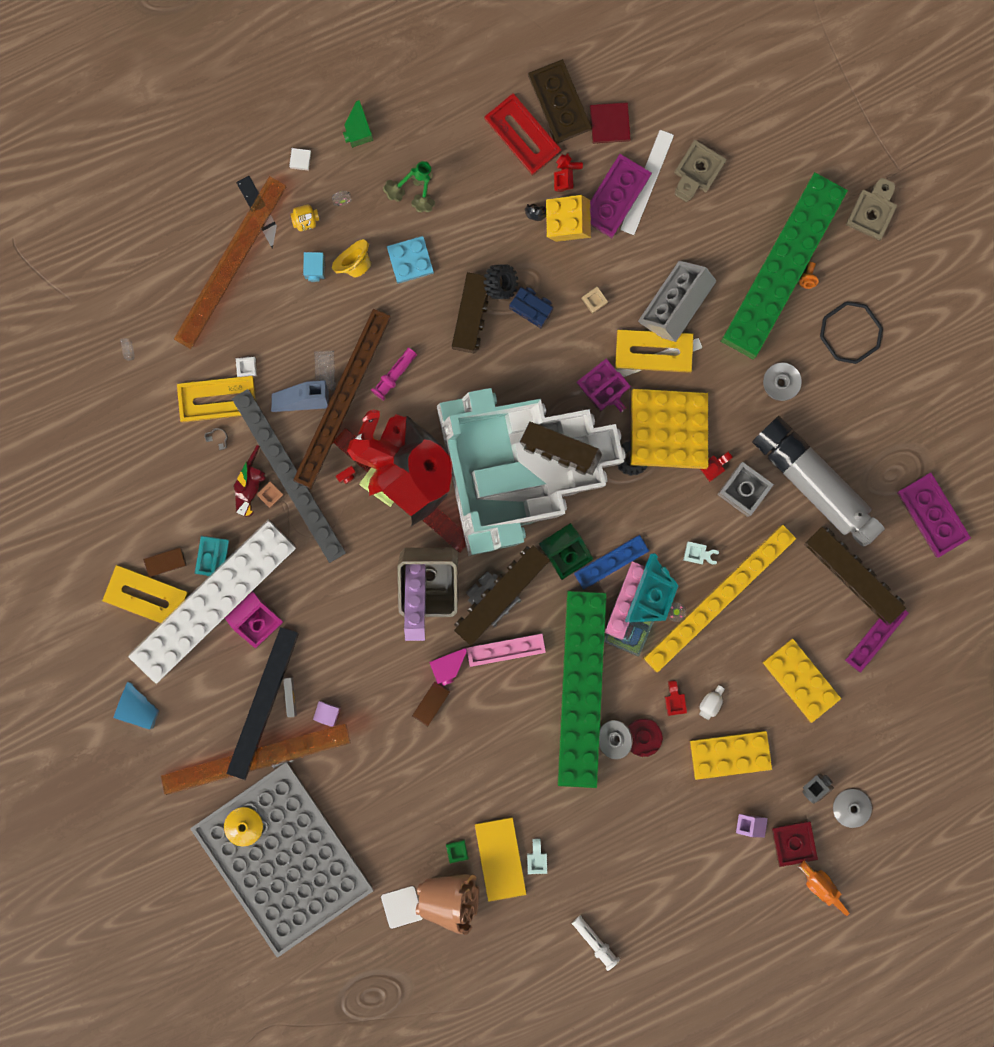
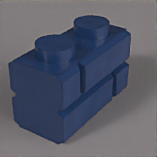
M521 287L510 303L509 309L541 329L553 311L552 302L545 297L540 299L535 296L536 292L529 287H526V289Z

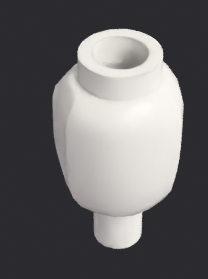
M718 685L715 692L708 693L700 704L701 712L699 714L705 719L709 720L719 712L723 703L721 696L725 690L723 687Z

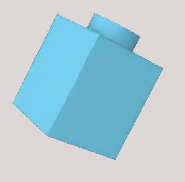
M304 252L303 275L310 282H319L320 279H325V256L323 253Z

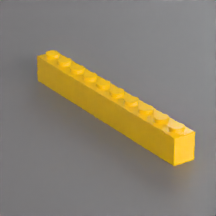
M784 525L779 526L642 659L658 673L796 540L795 536Z

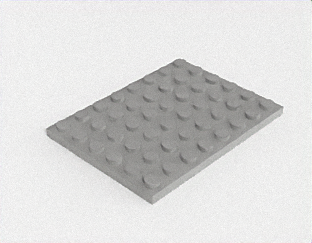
M288 762L190 828L277 958L374 891ZM240 807H248L255 810L263 822V831L260 838L249 846L233 844L228 840L224 831L226 817L230 812ZM240 824L239 829L241 831H245L246 826L244 824Z

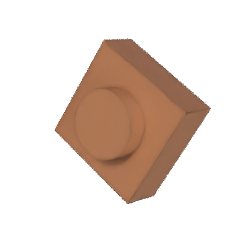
M271 481L256 494L270 509L284 496Z

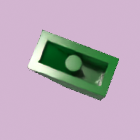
M358 100L355 102L344 124L346 131L343 132L346 143L350 142L352 148L373 141L361 102Z

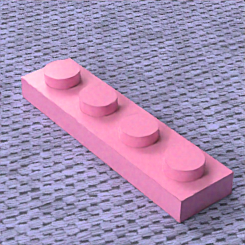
M633 561L631 562L604 633L621 640L624 638L629 622H625L645 566Z
M542 634L467 648L470 667L546 653Z

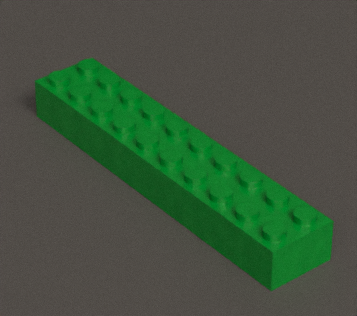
M814 172L720 342L753 360L757 357L848 192L847 189Z
M567 591L558 786L597 788L606 593Z

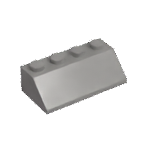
M678 261L638 322L661 338L676 342L716 283V279L706 267Z

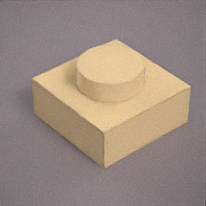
M598 287L581 298L592 314L608 303Z

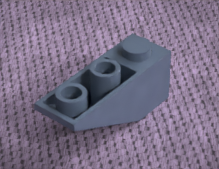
M326 381L304 382L273 393L271 411L327 408L329 404V391Z

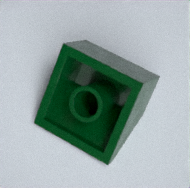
M571 523L539 543V546L550 560L551 565L561 580L594 560L581 536Z

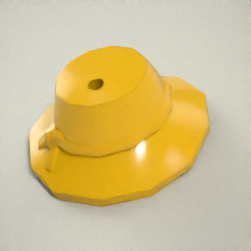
M364 239L355 242L333 261L332 270L336 273H347L354 278L363 275L371 267V261L367 253L369 243Z

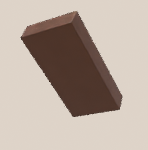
M181 548L143 559L149 577L187 566Z

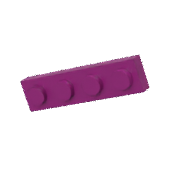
M904 610L888 626L878 618L844 661L861 673L909 613Z

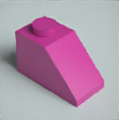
M466 648L429 662L438 684L442 682L444 686L454 682L453 678L457 676L467 653Z

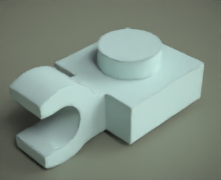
M533 839V853H527L528 874H547V853H541L540 839Z

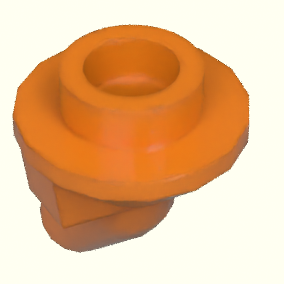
M808 262L806 272L802 273L799 280L801 287L811 289L818 285V278L813 275L816 263Z

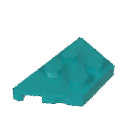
M655 553L650 554L625 622L666 621L679 585L674 578H671L666 567H662Z

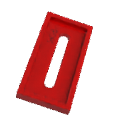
M514 93L484 116L485 121L532 176L562 151ZM506 116L514 118L517 124L539 148L540 152L538 154L533 153L505 120Z

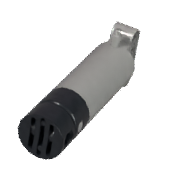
M780 416L776 417L752 443L765 456L772 451L768 455V459L843 535L851 532L852 537L863 547L872 543L885 530L877 519L871 518L868 515L872 508L795 431L788 435L792 428Z

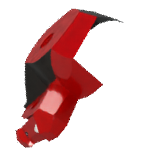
M370 410L362 418L363 424L357 437L350 441L347 452L352 460L376 469L369 481V496L383 492L411 516V526L430 515L448 496L452 478L451 458L447 450L409 416L403 417L396 414L389 418L381 439H374L373 434L380 418V411Z

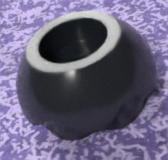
M527 204L525 214L531 220L542 221L546 218V208L544 206L538 207L536 204Z

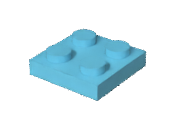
M423 236L387 246L397 284L434 274Z

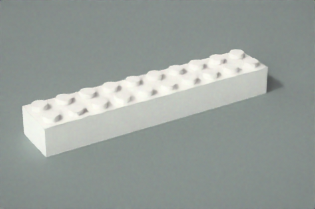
M268 519L157 626L128 657L157 684L296 549L295 545Z

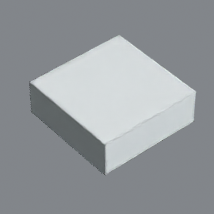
M292 148L289 167L291 169L309 171L311 150Z
M255 357L236 358L237 377L257 376Z

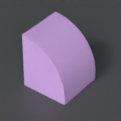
M319 701L313 720L334 727L341 707Z
M739 814L736 833L749 837H765L768 818Z

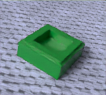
M465 840L446 844L450 864L469 860Z

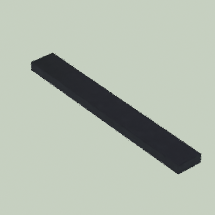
M280 627L226 774L246 780L299 633Z

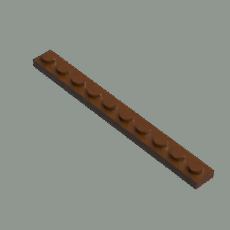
M375 309L372 310L293 479L294 482L312 489L391 319L390 315Z

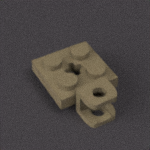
M694 140L674 172L681 177L675 190V196L688 202L692 199L698 188L707 193L727 159ZM704 163L703 167L705 170H698L695 164Z
M881 178L873 186L871 193L863 189L847 220L846 226L880 241L897 207L896 204L890 202L895 190V183ZM871 210L874 211L876 219H868L866 213H870Z

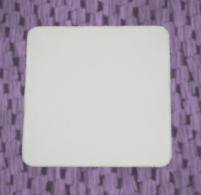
M413 886L381 896L390 928H396L423 919L420 915H416L415 912L416 905L419 902Z

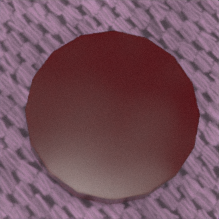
M642 718L628 725L633 739L630 751L634 755L649 757L659 750L663 736L660 727L654 721Z

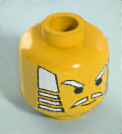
M309 204L295 207L293 213H290L293 227L297 228L300 232L314 229L316 221H319L317 209L313 210Z

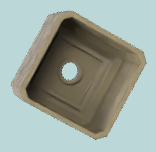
M404 548L400 552L397 566L399 613L403 617L405 616L406 564H425L426 571L430 570L435 573L434 578H426L425 617H453L458 611L459 601L458 552L454 548Z

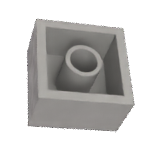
M741 462L717 495L749 517L774 484L744 462Z

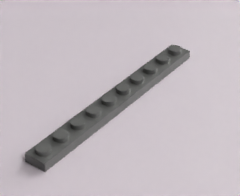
M247 389L233 397L234 404L328 562L331 563L345 555L344 548L308 488L293 481L297 469L250 390Z

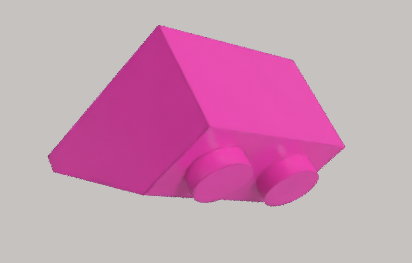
M253 591L225 617L231 628L255 649L283 623L273 610Z

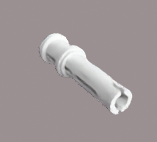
M581 915L571 923L593 948L595 957L600 958L605 964L607 971L620 961V958L616 957L609 949L610 946L606 943L604 944Z

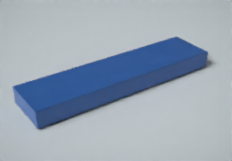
M638 535L575 572L574 575L584 590L649 552V549L641 536Z

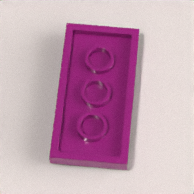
M619 154L590 201L591 226L613 238L652 173Z
M931 472L897 492L936 558L941 557L971 539Z

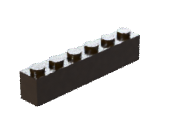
M821 527L804 545L887 626L890 625L906 609L904 606L905 602L899 596L891 594L889 592L891 590L890 587L884 582L880 583L875 578L877 575L870 568L866 569L862 565V560L854 554L852 556L847 551L849 548L842 541L838 542L834 538V533L826 527L824 529Z
M534 545L531 548L526 546L520 553L522 557L519 561L513 560L507 567L509 571L506 575L500 574L493 582L496 584L493 589L487 588L480 596L482 598L481 602L478 605L474 602L467 610L469 612L468 616L465 619L461 616L454 624L456 627L454 631L470 646L474 644L550 562Z

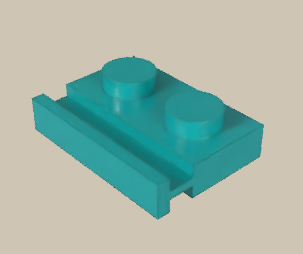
M201 535L195 574L210 576L226 561L229 539Z

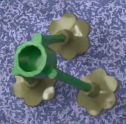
M427 161L415 164L400 182L387 180L383 191L387 194L388 199L400 202L402 196L405 195L402 185L410 178L415 186H424L423 194L415 195L411 205L420 213L424 211L431 212L432 207L435 206V201L427 195L428 185L433 177L430 164Z

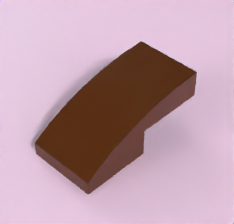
M434 681L412 717L428 727L450 691Z

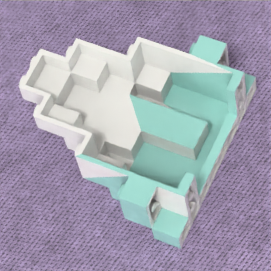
M491 388L468 392L462 399L439 403L437 410L445 448L452 461V481L468 556L523 543L526 534L524 527L521 526L557 518L565 514L567 505L562 497L606 486L607 474L602 468L619 465L625 459L624 448H621L620 445L621 432L617 429L616 424L594 428L595 419L593 414L590 413V409L545 418L546 407L541 402V399L495 407L497 398L496 394L492 393ZM529 421L599 448L602 457L593 475L588 473L582 475L576 472L573 467L565 468L560 466L558 461L553 459L547 461L538 453L530 454L524 451L520 440Z

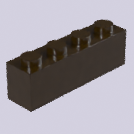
M467 272L452 342L453 350L474 354L475 349L480 347L481 338H478L479 330L483 331L485 320L482 319L483 312H487L489 301H485L489 290L484 288L487 286V284H484V281L487 279L484 275Z
M529 421L520 440L524 451L530 454L538 453L547 461L552 459L558 461V464L565 468L573 467L576 472L582 475H586V473L593 475L602 457L599 448Z

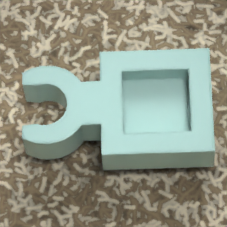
M687 542L683 561L702 565L703 561L706 560L709 564L714 565L717 564V561H712L710 556L711 554H719V551H706V545Z

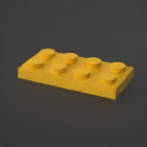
M790 639L762 662L810 723L814 722L841 700L840 696L794 639Z
M767 731L690 741L695 780L772 770Z

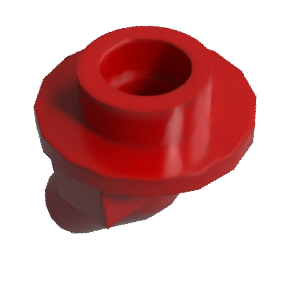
M562 153L556 161L558 164L556 168L579 170L583 168V163L571 162L572 159L569 153L566 156Z

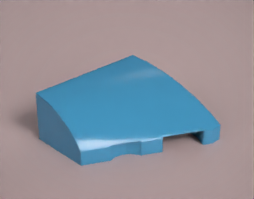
M127 682L113 718L151 730L154 728L159 710L132 683Z

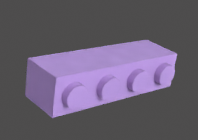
M406 564L405 641H425L426 566L425 564Z

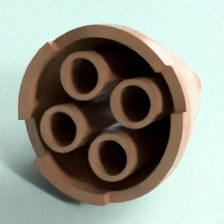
M470 874L426 879L423 884L420 883L418 885L419 903L416 905V915H420L421 918L457 934L467 935L472 929L470 923L478 911L479 886H475L477 877Z

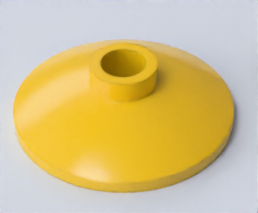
M237 808L230 812L225 819V835L230 842L237 846L252 845L262 834V819L251 808ZM240 824H244L246 826L245 831H241L239 829Z

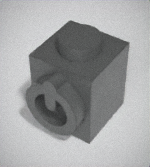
M818 774L803 787L804 790L802 792L814 804L821 801L834 789L831 785L833 782L827 775Z

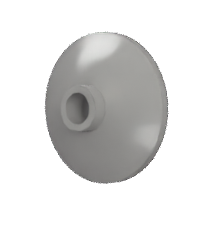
M788 363L772 365L766 371L763 378V386L766 393L778 401H786L795 397L800 391L802 384L799 371ZM778 380H783L784 386H780Z
M617 720L605 723L600 729L599 746L601 751L611 759H621L627 756L633 744L631 731L624 723Z
M844 790L834 800V816L839 823L846 827H860L871 816V801L860 790ZM852 806L857 807V811L854 813L851 812Z

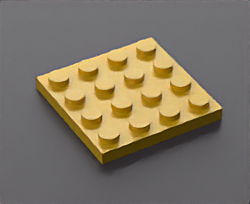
M632 389L631 465L707 469L708 393Z

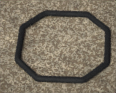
M847 301L824 316L820 338L837 361L857 364L879 349L883 327L867 305ZM847 305L865 308L879 328L877 345L857 360L838 357L824 338L826 320Z

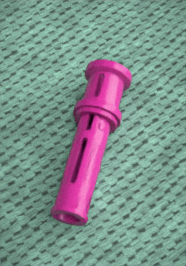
M408 347L386 375L381 376V381L375 388L371 389V392L384 401L386 394L391 388H395V382L415 357H417V354Z

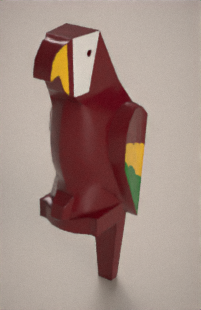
M256 445L233 486L235 490L236 513L244 517L253 515L254 511H252L251 501L258 491L259 483L266 479L264 472L252 467L260 448L259 445Z

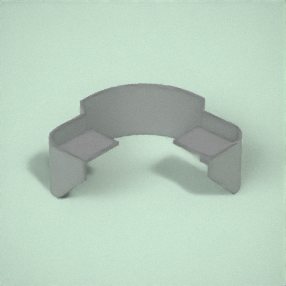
M215 428L212 430V432L205 433L206 442L213 441L212 436L206 437L207 434L214 433L215 430L222 429ZM225 431V447L223 443L218 444L219 450H224L227 448L226 440L228 439V436Z

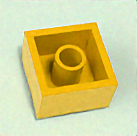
M577 195L546 200L547 238L555 242L591 238L590 200L588 198Z

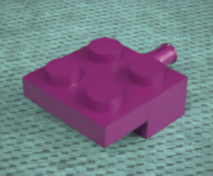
M607 358L576 382L599 412L613 404L620 413L627 408L620 398L631 386L616 371Z

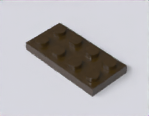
M563 59L528 73L556 144L592 129Z

